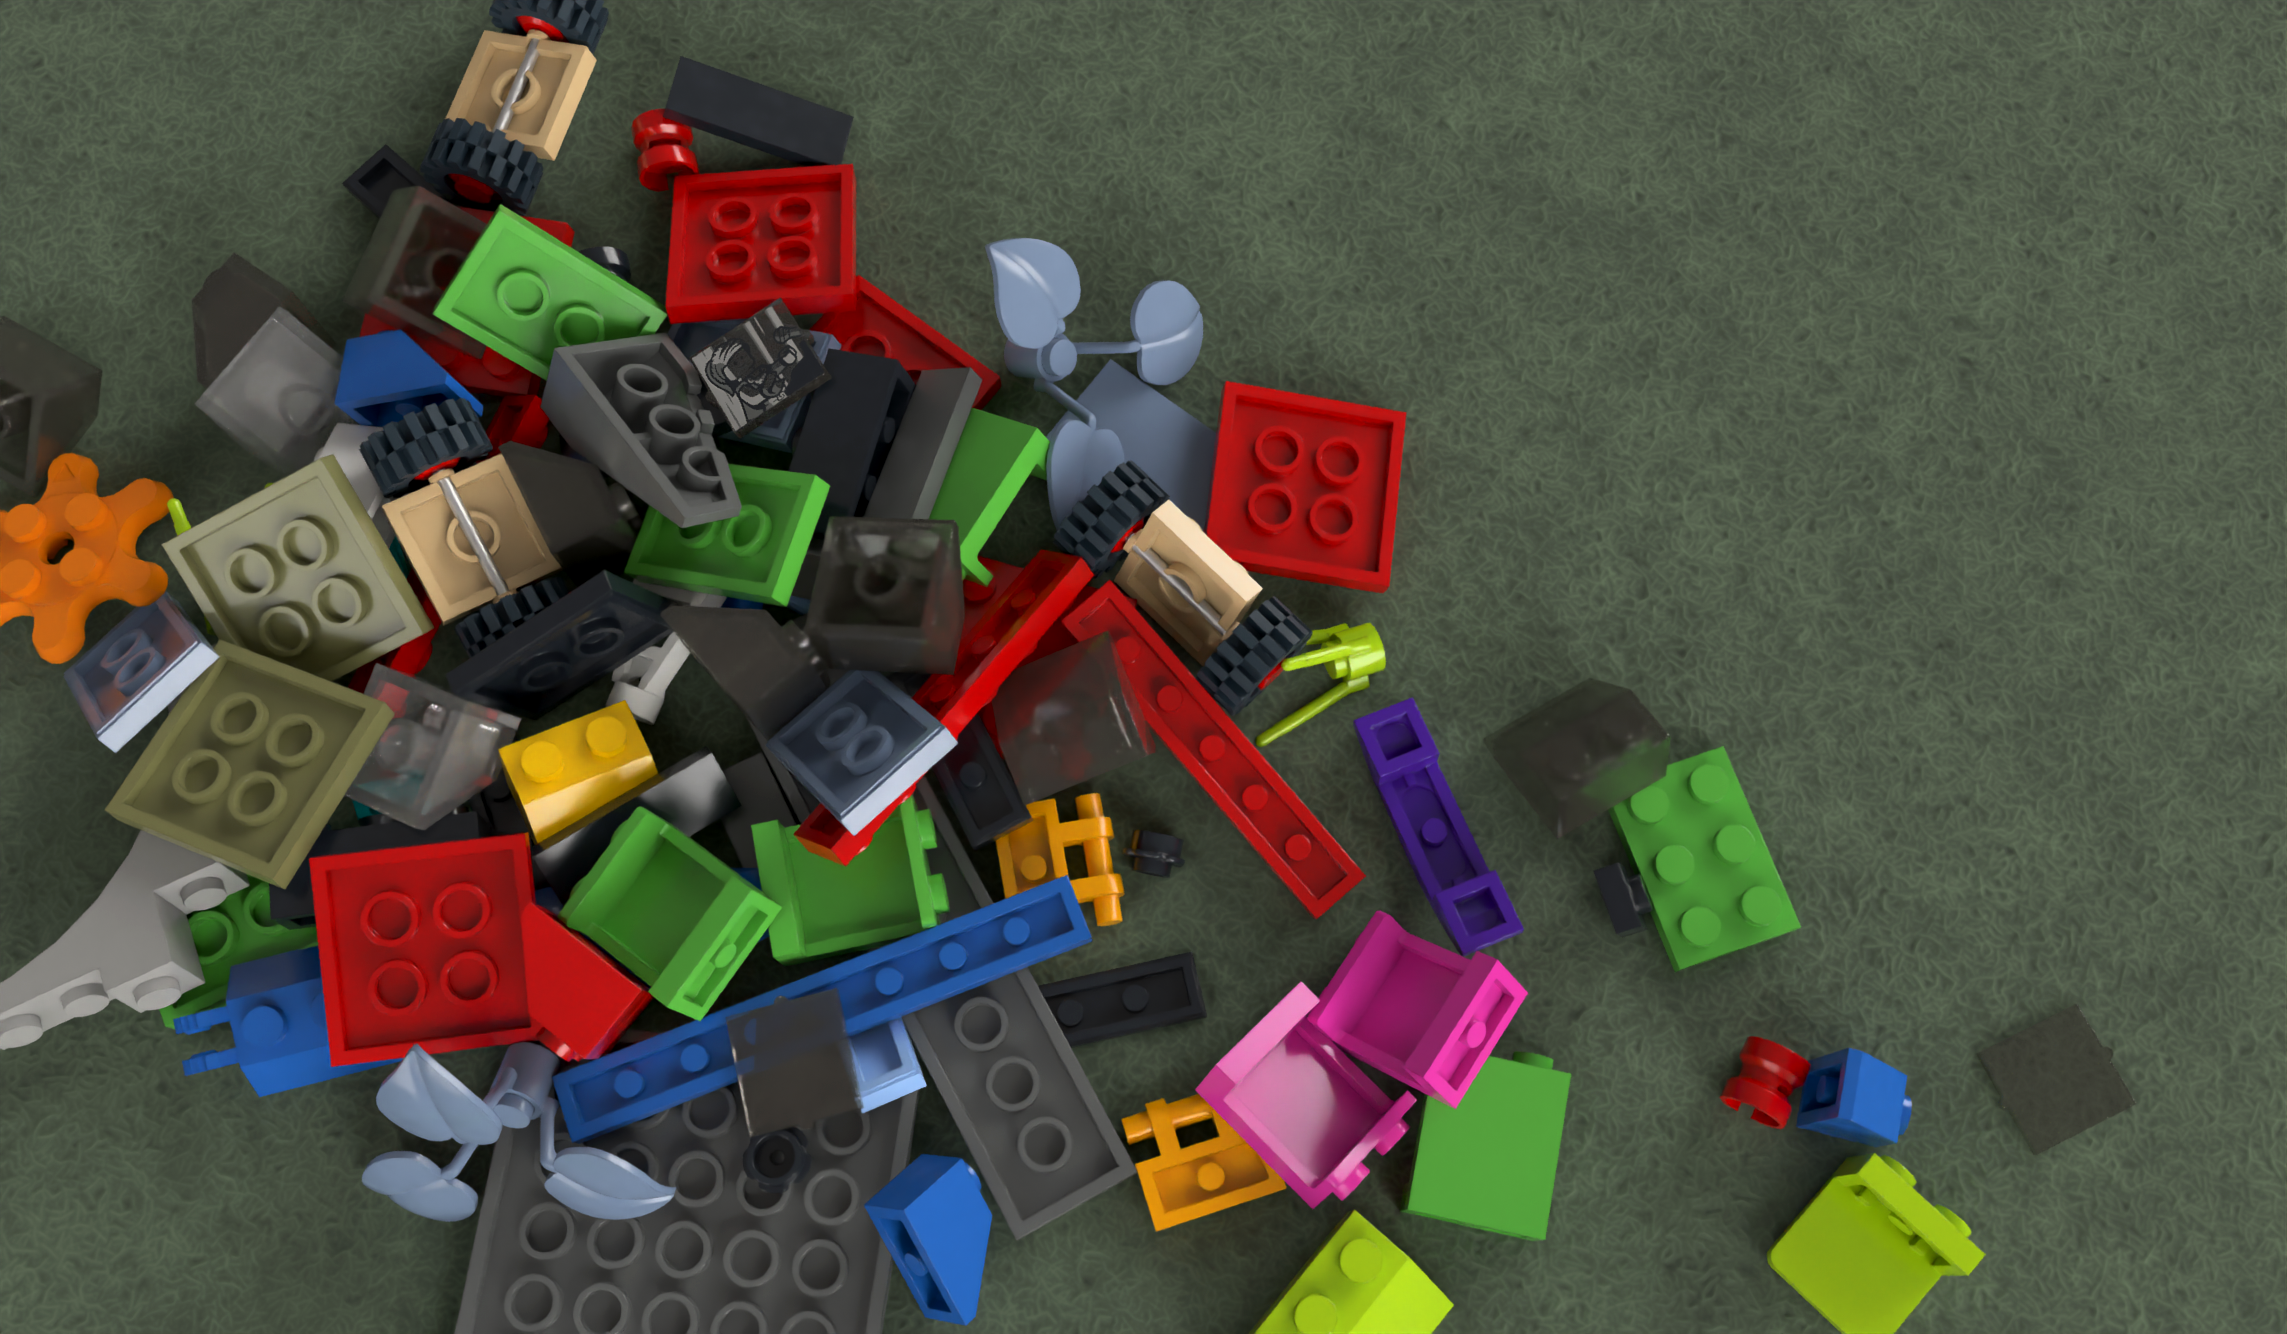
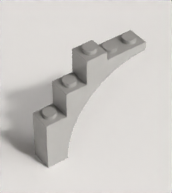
M186 688L168 704L169 713ZM140 830L130 853L98 899L54 944L10 978L0 983V1049L5 1050L30 1044L39 1039L44 1031L74 1017L89 1016L103 1010L109 1004V1001L115 998L142 1013L146 1010L167 1007L175 1003L181 997V994L204 984L205 979L187 914L193 911L213 908L222 903L228 895L250 886L247 874Z

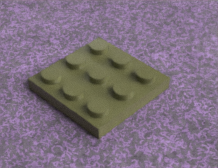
M333 454L310 463L161 544L219 639L331 682L435 628Z
M219 639L213 648L219 655V658L183 692L105 808V811L118 821L277 887L286 889L395 713L383 701Z

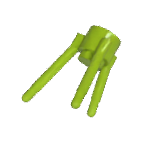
M1346 623L1327 629L1311 630L1313 633L1306 642V645L1322 644L1321 649L1284 659L1281 663L1282 669L1291 671L1324 663L1329 676L1332 679L1342 677L1343 682L1258 735L1255 739L1256 745L1263 747L1347 695L1370 687L1368 675L1383 671L1386 666L1382 641L1371 623H1364L1351 628Z

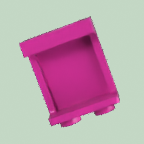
M1376 911L1364 931L1356 939L1354 946L1328 986L1320 994V1001L1309 1013L1308 1021L1343 1052L1456 1109L1528 992L1498 959L1476 951L1471 960L1408 933L1391 915L1382 911Z
M1300 982L1214 1066L1195 1090L1314 1209L1332 1192L1343 1201L1370 1172L1361 1161L1373 1148L1381 1156L1385 1155L1411 1127L1402 1119V1116L1413 1106L1417 1099L1407 1090L1396 1101L1391 1100L1329 1038L1317 1030L1308 1021L1307 1015L1319 1003L1320 999L1304 983Z

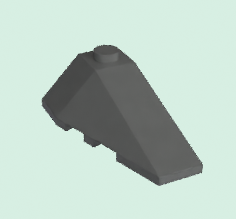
M667 333L554 348L540 407L573 450L681 528L739 516L742 505L725 454L716 449L712 436L715 424L710 410L703 409L701 400L697 396L702 387L698 372Z

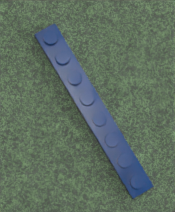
M1068 875L703 1017L701 1021H692L552 1076L572 1143L581 1144L1092 942V936Z

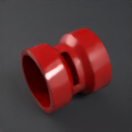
M661 108L649 110L638 115L633 120L631 126L633 143L636 149L641 152L637 160L639 180L644 187L657 192L669 190L666 174L678 172V175L699 174L696 155L689 149L693 141L692 127L664 118L665 109Z
M1749 1036L1739 1054L1742 1062L1741 1073L1739 1076L1727 1080L1720 1099L1736 1111H1738L1741 1102L1755 1107L1751 1119L1771 1128L1784 1129L1792 1112L1788 1096L1792 1095L1795 1088L1804 1086L1811 1070V1064L1794 1051L1761 1037Z

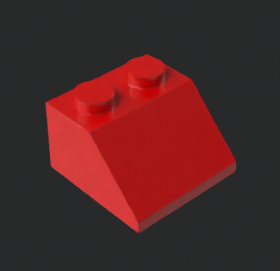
M529 902L520 914L528 1015L543 1026L535 1036L551 1051L568 1062L572 1058L580 1062L582 1058L599 1059L606 1056L654 999L648 992L650 988L577 930L564 924L553 911Z

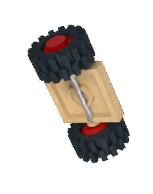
M493 0L489 9V15L493 16L492 23L494 26L503 28L501 33L484 30L448 114L443 122L439 123L420 166V172L424 173L423 178L426 182L435 184L433 189L440 194L451 195L450 201L458 205L463 202L469 205L471 209L495 212L498 206L502 204L519 216H525L543 175V165L536 161L538 158L555 161L597 61L593 54L607 24V17L609 15L608 9L602 7L603 0Z
M460 398L456 401L454 399L445 400L439 406L436 403L425 406L423 411L415 414L413 411L404 415V419L399 422L392 421L383 426L384 431L374 432L368 436V440L361 443L359 451L385 498L392 496L393 498H398L382 505V511L443 626L480 609V612L468 616L463 622L458 623L454 629L469 658H471L570 593L562 577H555L551 580L546 579L563 571L564 565L505 453H501L479 464L476 463V461L485 459L489 455L488 452L493 450V446L469 400L466 401L465 398Z
M1132 460L1126 464L1123 462L1116 467L1113 473L1110 471L1103 476L1098 486L1094 484L1087 491L1088 495L1083 501H1078L1072 508L1074 512L1064 518L1060 524L1062 528L1056 531L1053 543L1064 554L1082 557L1094 574L1091 580L1099 578L1104 571L1107 573L1114 567L1116 561H1122L1127 556L1114 581L1131 598L1137 599V604L1203 666L1197 673V681L1231 716H1234L1241 712L1244 707H1247L1258 694L1260 695L1282 673V661L1286 658L1294 657L1307 644L1306 642L1311 638L1313 632L1275 596L1262 603L1258 610L1255 609L1248 615L1246 621L1241 624L1240 621L1263 588L1249 576L1241 564L1233 561L1202 531L1197 522L1187 517L1170 501V496Z

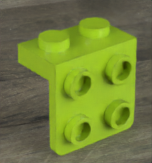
M1875 1153L1845 1159L1769 1248L1767 1261L1773 1270L1842 1334H1894L1941 1276H1969L1986 1254L1968 1239L1971 1235V1230L1959 1216L1942 1205L1936 1204L1933 1207L1913 1188L1916 1185V1180L1904 1166L1887 1155L1879 1157Z

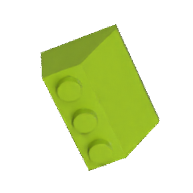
M1352 1210L1343 1216L1248 1334H1432L1454 1304L1409 1256L1356 1210Z

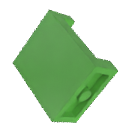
M971 408L921 540L891 541L887 550L895 556L950 567L951 583L955 585H961L962 581L966 579L987 587L994 576L978 561V553L1028 476L1032 475L1047 480L1046 464L1050 441L1037 427Z
M913 795L896 807L874 833L869 846L856 855L846 867L808 852L793 835L800 825L784 828L778 819L751 825L762 892L783 907L768 927L773 958L784 967L892 944L940 925L938 914L950 912L943 874L941 872L931 875L926 852L927 849L938 847L930 808L919 810Z
M640 806L635 809L628 820L616 829L611 838L610 845L593 868L573 887L569 900L558 914V919L568 927L590 937L651 986L648 992L663 1005L701 1021L783 907L674 825Z
M1515 1051L1513 1052L1512 1061L1488 1056L1456 1109L1424 1094L1409 1183L1404 1184L1400 1211L1530 1241L1545 1240L1571 1073L1552 1070L1554 1061L1552 1058L1534 1053Z

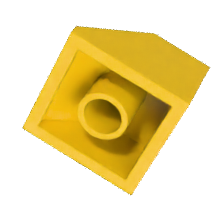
M626 700L498 749L507 784L535 845L658 774L649 748Z

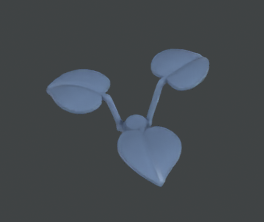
M1031 238L1004 239L987 244L985 249L993 274L994 303L997 318L1005 336L1008 338L1004 349L1005 364L1013 375L1035 379V391L1047 393L1081 420L1068 419L1061 422L1053 433L1048 448L1046 464L1048 497L1052 518L1058 531L1062 528L1060 524L1064 518L1074 512L1072 508L1075 504L1086 498L1088 495L1087 491L1094 484L1098 486L1103 476L1110 471L1113 473L1116 467L1124 462V453L1118 436L1112 430L1104 428L1095 429V415L1053 383L1063 379L1074 370L1077 354L1137 352V370L1144 382L1154 385L1174 383L1189 372L1199 355L1203 338V318L1199 311V303L1188 289L1175 281L1160 280L1144 287L1134 301L1130 325L1135 340L1125 342H1071L1062 334L1065 331V323L1062 318L1069 315L1076 308L1080 299V280L1073 260L1063 249L1043 240Z
M527 1042L514 1043L508 1047L490 1090L483 1101L426 1053L419 1044L413 1045L397 1068L382 1082L376 1096V1104L389 1120L418 1137L431 1141H446L453 1138L456 1142L463 1145L453 1160L441 1169L430 1159L419 1153L392 1151L372 1159L367 1164L362 1175V1182L367 1188L387 1195L393 1202L414 1214L444 1222L463 1220L475 1212L478 1205V1195L473 1188L455 1177L462 1171L478 1144L487 1145L496 1142L501 1134L502 1125L510 1128H524L529 1125L530 1120L540 1117V1163L545 1169L552 1171L547 1176L544 1187L549 1194L571 1209L601 1219H631L646 1215L664 1206L673 1198L677 1188L655 1182L634 1165L600 1149L570 1147L556 1153L554 1149V1117L560 1103L548 1096L554 1084L552 1076L558 1074L561 1064L558 1057L550 1050Z

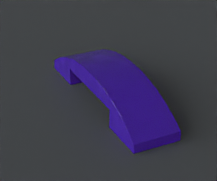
M1413 697L1354 720L1353 726L1370 774L1415 876L1434 913L1460 956L1464 957L1523 933L1524 928L1496 869L1489 871L1437 763L1440 753Z

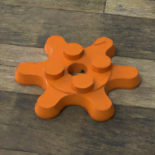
M65 453L55 458L48 469L46 491L34 505L20 504L9 512L0 509V627L15 617L23 615L34 617L32 641L37 653L43 660L51 664H61L71 660L82 649L85 642L84 628L86 619L90 612L102 602L119 599L126 601L132 606L143 607L157 601L166 591L168 575L156 563L139 559L136 555L135 546L138 537L144 529L161 520L169 513L167 503L174 497L172 491L164 483L147 478L137 479L114 495L99 497L97 494L99 470L90 458L74 453ZM67 539L72 540L75 544L73 550L66 553L60 563L52 565L47 561V559H54L56 553L68 545Z

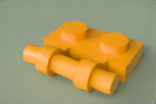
M1091 793L1076 797L1075 803L1078 820L1059 823L1055 798L1025 803L1034 821L996 840L1005 899L1068 875L1064 847L1080 845L1084 849L1088 877L1070 880L1078 903L1093 902L1097 926H1109L1122 922L1119 897L1125 894L1121 874H1114L1109 841L1114 838L1111 818L1104 817L1100 794Z
M1199 1094L1166 1104L1164 1098L1146 1103V1111L1121 1119L1129 1145L1155 1137L1160 1152L1158 1157L1135 1164L1156 1232L1287 1188L1285 1181ZM1212 1118L1218 1137L1182 1149L1180 1148L1175 1130Z

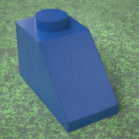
M401 329L394 331L384 330L373 335L347 339L334 404L358 424L383 427L392 421L399 422L403 420V416L410 412L419 413L423 411L425 406L434 403L439 406L445 400L454 399L456 401L460 398H465L466 401L469 400L477 417H482L483 405Z
M1846 1048L1808 1061L1811 1064V1070L1802 1087L1796 1127L1873 1147L1897 1144L1898 1135L1904 1134L1911 1117V1098L1905 1095L1907 1075L1863 1051Z
M921 1154L867 1201L864 1207L925 1318L966 1326L976 1317L992 1213L980 1193L981 1182L976 1172L962 1158Z

